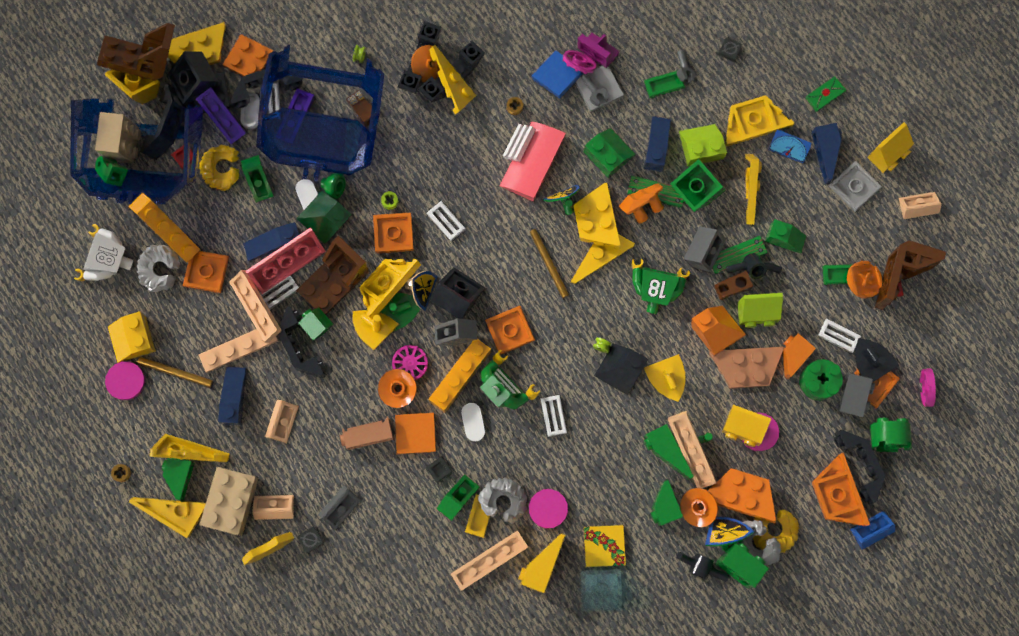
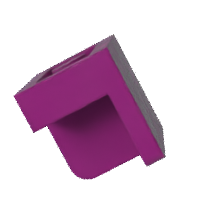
M590 33L588 37L581 34L577 39L578 49L605 68L619 55V50L607 43V35L605 34L601 37L594 33Z

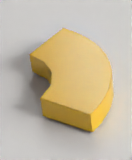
M292 532L275 536L269 542L250 550L242 559L244 565L258 561L286 546L294 539Z

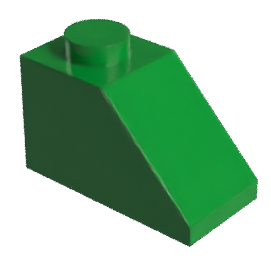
M259 155L242 160V170L255 202L273 197Z
M774 219L770 224L765 242L801 254L806 235L795 226Z
M167 458L162 464L163 477L175 499L184 501L195 463L183 459Z
M464 475L445 495L436 509L452 521L480 486Z
M669 480L662 482L652 506L653 512H650L653 522L658 523L659 526L683 517Z

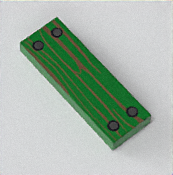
M631 176L627 195L659 183L663 187L658 193L661 203L682 208L684 200L671 185Z
M758 236L720 251L712 269L715 274L725 271L727 266L741 263L748 254L756 253L759 256H763L768 252L761 237Z

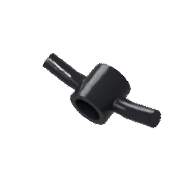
M751 253L746 255L741 263L727 266L726 271L730 274L739 270H746L752 279H760L766 274L767 270L779 274L782 271V267L770 262H763L758 254Z
M682 552L676 554L678 560L690 565L689 573L705 580L711 575L724 582L728 581V574L712 568L714 563L712 559L697 553L694 558Z

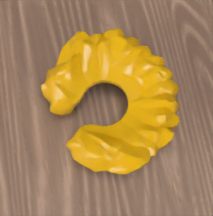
M219 145V147H212L204 153L199 163V169L202 179L205 180L206 184H209L210 188L226 191L239 179V169L230 167L228 172L219 173L216 165L220 160H227L232 163L238 161L239 151L227 145Z
M778 510L777 520L782 525L781 534L772 536L766 529L764 535L753 537L755 546L763 550L766 548L767 540L776 538L781 545V552L785 553L798 540V520L791 512ZM754 518V520L757 521L761 520L765 527H767L769 524L768 521Z

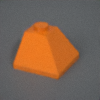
M723 306L707 308L692 318L691 327L713 356L745 336L743 330Z

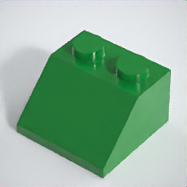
M611 128L598 133L585 144L583 151L607 178H610L636 155Z
M699 159L670 183L694 212L712 203L726 191Z
M734 543L715 564L744 587L755 588L769 568L765 566L766 562L757 555L755 557L749 553V548L744 544L739 543L738 545Z

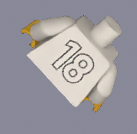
M93 224L92 226L96 231L93 233L88 232L94 239L83 270H75L80 272L81 276L74 279L78 281H98L115 275L119 267L130 270L133 259L123 256L125 247L122 245V241L114 232L103 228L100 229L96 224Z

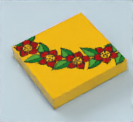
M623 525L584 527L586 567L626 565Z

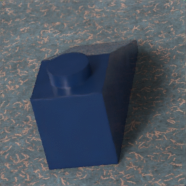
M652 116L643 169L662 172L665 165L671 119Z
M837 123L817 126L811 132L825 185L829 184L833 179L842 139V131L840 128L838 129Z
M296 222L276 227L243 243L248 261L268 256L299 236L300 232Z
M226 367L218 422L222 425L242 426L246 368Z

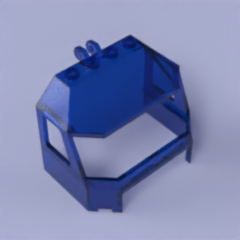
M291 44L285 46L283 51L269 53L260 93L256 147L274 163L304 168L302 179L305 180L308 177V169L316 170L314 172V181L318 182L320 171L351 175L370 166L380 115L385 73L373 67V62L368 58L365 74L289 62ZM286 76H294L362 88L373 98L369 130L355 119L289 108H281L266 115L273 82Z
M98 98L71 100L70 175L89 196H96V200H108V197L115 198L116 203H123L128 199V203L131 204L144 193L155 204L164 205L196 181L202 138V106L193 107V105H187L185 109V127L180 126L176 139H184L183 173L128 169L122 186L105 183L97 174L95 168H87L91 136L98 132L100 112L114 113V99H107V102H99ZM134 123L139 127L141 136L155 135L159 126L156 124ZM83 135L80 169H77V136ZM194 144L191 175H189L190 145Z

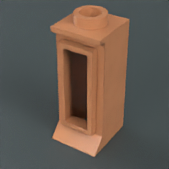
M388 417L384 422L378 421L347 428L348 431L342 429L343 434L340 435L342 447L346 446L347 450L394 440Z

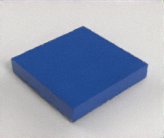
M555 50L532 75V79L560 99L582 76L583 72H576L574 68L566 66L567 64L563 61V55Z

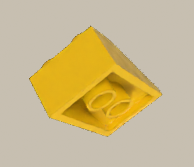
M560 534L526 568L521 569L518 578L522 580L521 585L542 593L545 592L565 536L564 534Z

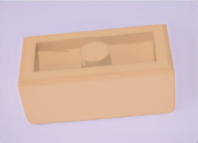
M935 192L899 198L904 219L938 214L942 206Z
M277 400L265 437L287 443L299 406Z
M294 495L254 496L252 511L254 520L294 519Z

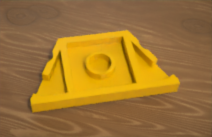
M225 23L216 24L173 38L168 59L175 64L184 51L203 52L209 65L219 63L224 42V31L226 30Z
M766 95L732 105L729 110L725 145L727 147L776 132V130L793 127L794 121L792 119L789 120L782 114L783 111L778 106H775Z
M604 183L573 205L580 241L594 242L601 246L607 244L614 246L615 249H621L608 185Z
M384 259L359 287L363 295L364 305L368 310L367 316L373 320V317L381 312L421 266L418 260L413 259L412 262H406L404 259Z

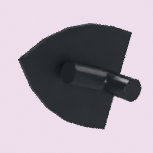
M858 338L855 348V360L860 375L873 379L872 382L899 366L886 348L871 340Z

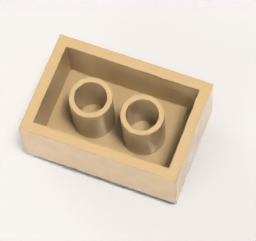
M100 112L95 151L104 157L115 159L117 162L134 164V159L138 157V148L136 146L137 140H140L141 131L136 124L123 114Z
M217 467L200 525L242 536L259 478Z

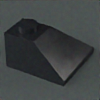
M613 343L609 353L606 354L594 376L628 395L646 365L648 358L632 349Z

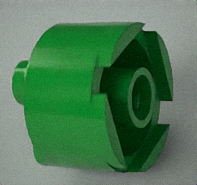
M825 359L812 362L803 369L799 376L801 390L808 398L816 401L826 400L837 394L843 382L840 367Z
M878 418L877 422L870 425L871 447L873 450L876 448L877 452H898V449L904 447V451L912 449L909 419L899 418L896 421H889V418Z

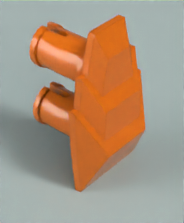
M658 183L630 194L619 205V208L627 215L633 213L637 222L643 223L648 219V215L643 209L644 205L649 203L654 213L664 209L658 197V193L663 187Z

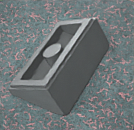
M344 485L318 516L336 530L359 504L361 499Z

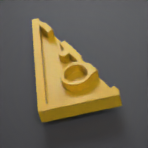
M434 45L429 49L433 62L437 61L440 71L437 73L446 90L447 97L453 100L455 108L452 110L456 115L476 95L438 47Z
M745 154V159L750 161V167H747L745 171L746 199H748L746 224L754 225L756 195L760 191L758 173H761L762 163L759 162L755 155Z
M619 234L621 249H615L614 246L607 244L601 246L593 243L572 278L571 283L576 284L594 271L599 270L613 259L633 248L635 243Z
M164 434L150 449L149 456L228 462L230 453Z
M133 497L129 501V503L185 538L190 537L203 515L206 503L141 497Z

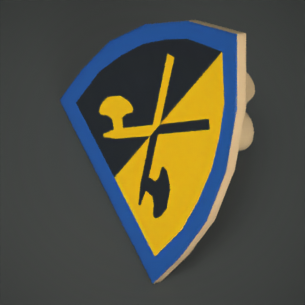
M430 271L419 272L405 283V289L412 290L416 305L423 311H426L438 277Z

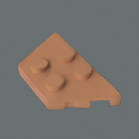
M783 347L723 350L715 356L709 351V355L717 365L719 372L725 378L730 389L768 387L780 360Z

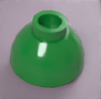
M334 173L327 178H322L320 185L328 196L338 199L345 190L346 181L343 174Z

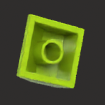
M715 124L679 131L687 166H691L698 159L702 163L722 160L727 154L723 135Z
M783 293L744 295L737 303L739 325H745V328L756 327V324H764V327L775 326V323L781 320Z

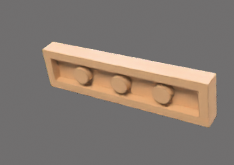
M241 270L229 283L264 342H270L282 330L255 284L246 273V270Z
M255 329L199 354L206 373L274 344L278 342V339L275 336L270 342H264L258 330Z
M687 411L668 417L678 445L694 476L693 479L697 488H704L715 484L716 478Z
M517 530L451 573V576L462 591L528 548Z

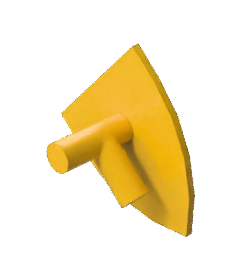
M368 310L353 311L355 331L360 339L373 350L399 325L392 318L382 313L375 315L372 320L367 316Z
M679 354L644 367L653 387L665 397L679 402L685 386V370Z

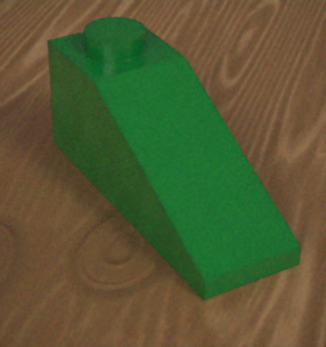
M667 424L644 436L645 440L643 442L648 451L651 450L654 455L687 480L694 477Z

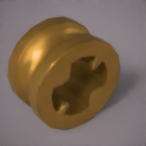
M512 97L507 101V111L511 115H518L522 112L523 102L520 98ZM513 102H517V105H520L517 107V110H513V107L510 108Z
M117 464L111 471L112 478L118 482L127 481L131 475L129 467L123 464ZM124 468L123 471H126V474L122 475L121 479H119L116 472Z

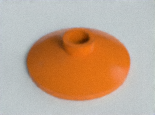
M431 45L419 47L414 52L411 60L412 72L422 76V82H426L431 77L436 79L439 76L437 72L440 71L437 61L433 62L429 51L433 47Z
M393 369L386 372L378 384V393L381 400L393 408H401L410 404L417 391L413 376L402 369ZM396 385H401L402 390L400 392L395 390Z
M690 489L681 499V513L689 524L695 527H706L716 519L718 514L717 501L706 489ZM700 503L703 504L704 509H701V508L699 507V504H700Z

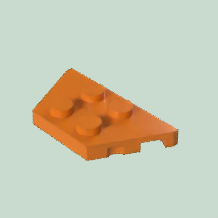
M841 453L812 481L825 520L868 526L870 523L845 455Z
M731 468L708 490L715 497L717 505L774 524L776 523L769 479Z

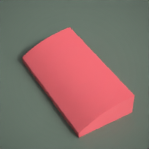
M531 122L530 126H533L536 130L520 162L512 160L500 187L534 202L565 139L566 133L547 125Z
M309 228L248 269L246 273L263 294L326 251L313 230Z

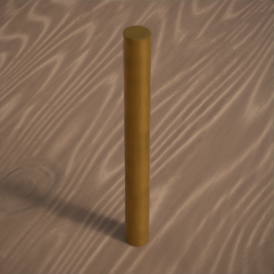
M531 230L529 233L562 299L568 297L569 294L537 230Z
M139 357L137 362L139 365L211 388L213 380L143 357Z

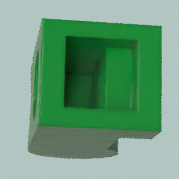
M99 156L95 163V170L105 183L122 186L128 171L125 166L118 165L115 159Z

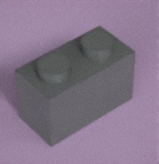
M699 227L684 260L695 269L711 272L726 238L716 229Z
M455 319L434 326L435 345L457 346L477 340L476 320Z
M848 372L839 404V411L863 417L864 413H868L870 402L867 401L868 396L873 394L875 383H872L873 379Z

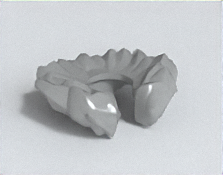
M150 245V247L143 251V254L140 255V259L137 261L138 265L136 267L139 274V283L147 287L149 292L168 290L175 283L176 278L173 275L158 276L154 272L156 262L158 261L164 262L171 269L180 268L178 255L174 253L171 247L166 245Z
M493 479L491 483L488 482L479 494L478 500L482 510L486 515L492 518L495 517L499 512L496 506L497 498L501 495L507 496L510 499L511 505L505 511L503 519L505 522L509 521L510 524H514L527 510V496L524 493V489L511 479Z
M761 520L744 521L743 523L747 524L754 533L742 540V542H737V544H744L749 548V553L755 557L757 555L766 562L765 566L778 562L781 545L777 539L767 540L766 548L763 550L756 549L752 544V539L756 535H764L767 527L763 525Z

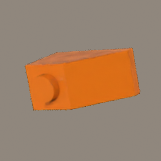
M799 333L794 337L790 335L783 343L785 348L782 354L786 379L792 377L816 349Z

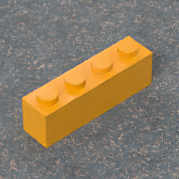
M144 193L128 206L186 263L200 250Z
M479 339L472 341L430 396L429 402L443 413H446L489 356L491 348Z

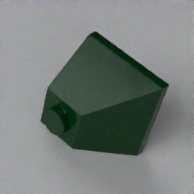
M321 191L296 220L305 228H311L316 237L326 244L352 214L339 202Z

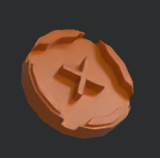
M859 261L853 264L847 274L850 290L856 296L865 299L877 295L882 287V275L879 269L870 264L871 262Z

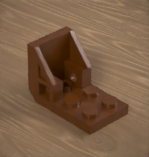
M166 23L148 32L144 36L142 45L104 35L97 66L150 80L162 78L175 25Z
M339 235L332 241L322 259L323 265L296 290L314 309L319 307L325 315L362 281L369 272L366 262Z
M910 240L899 245L888 256L882 277V287L879 289L875 308L882 310L887 305H890L893 300L897 299L899 293L897 285L902 279L907 280L932 270L945 259L946 252Z

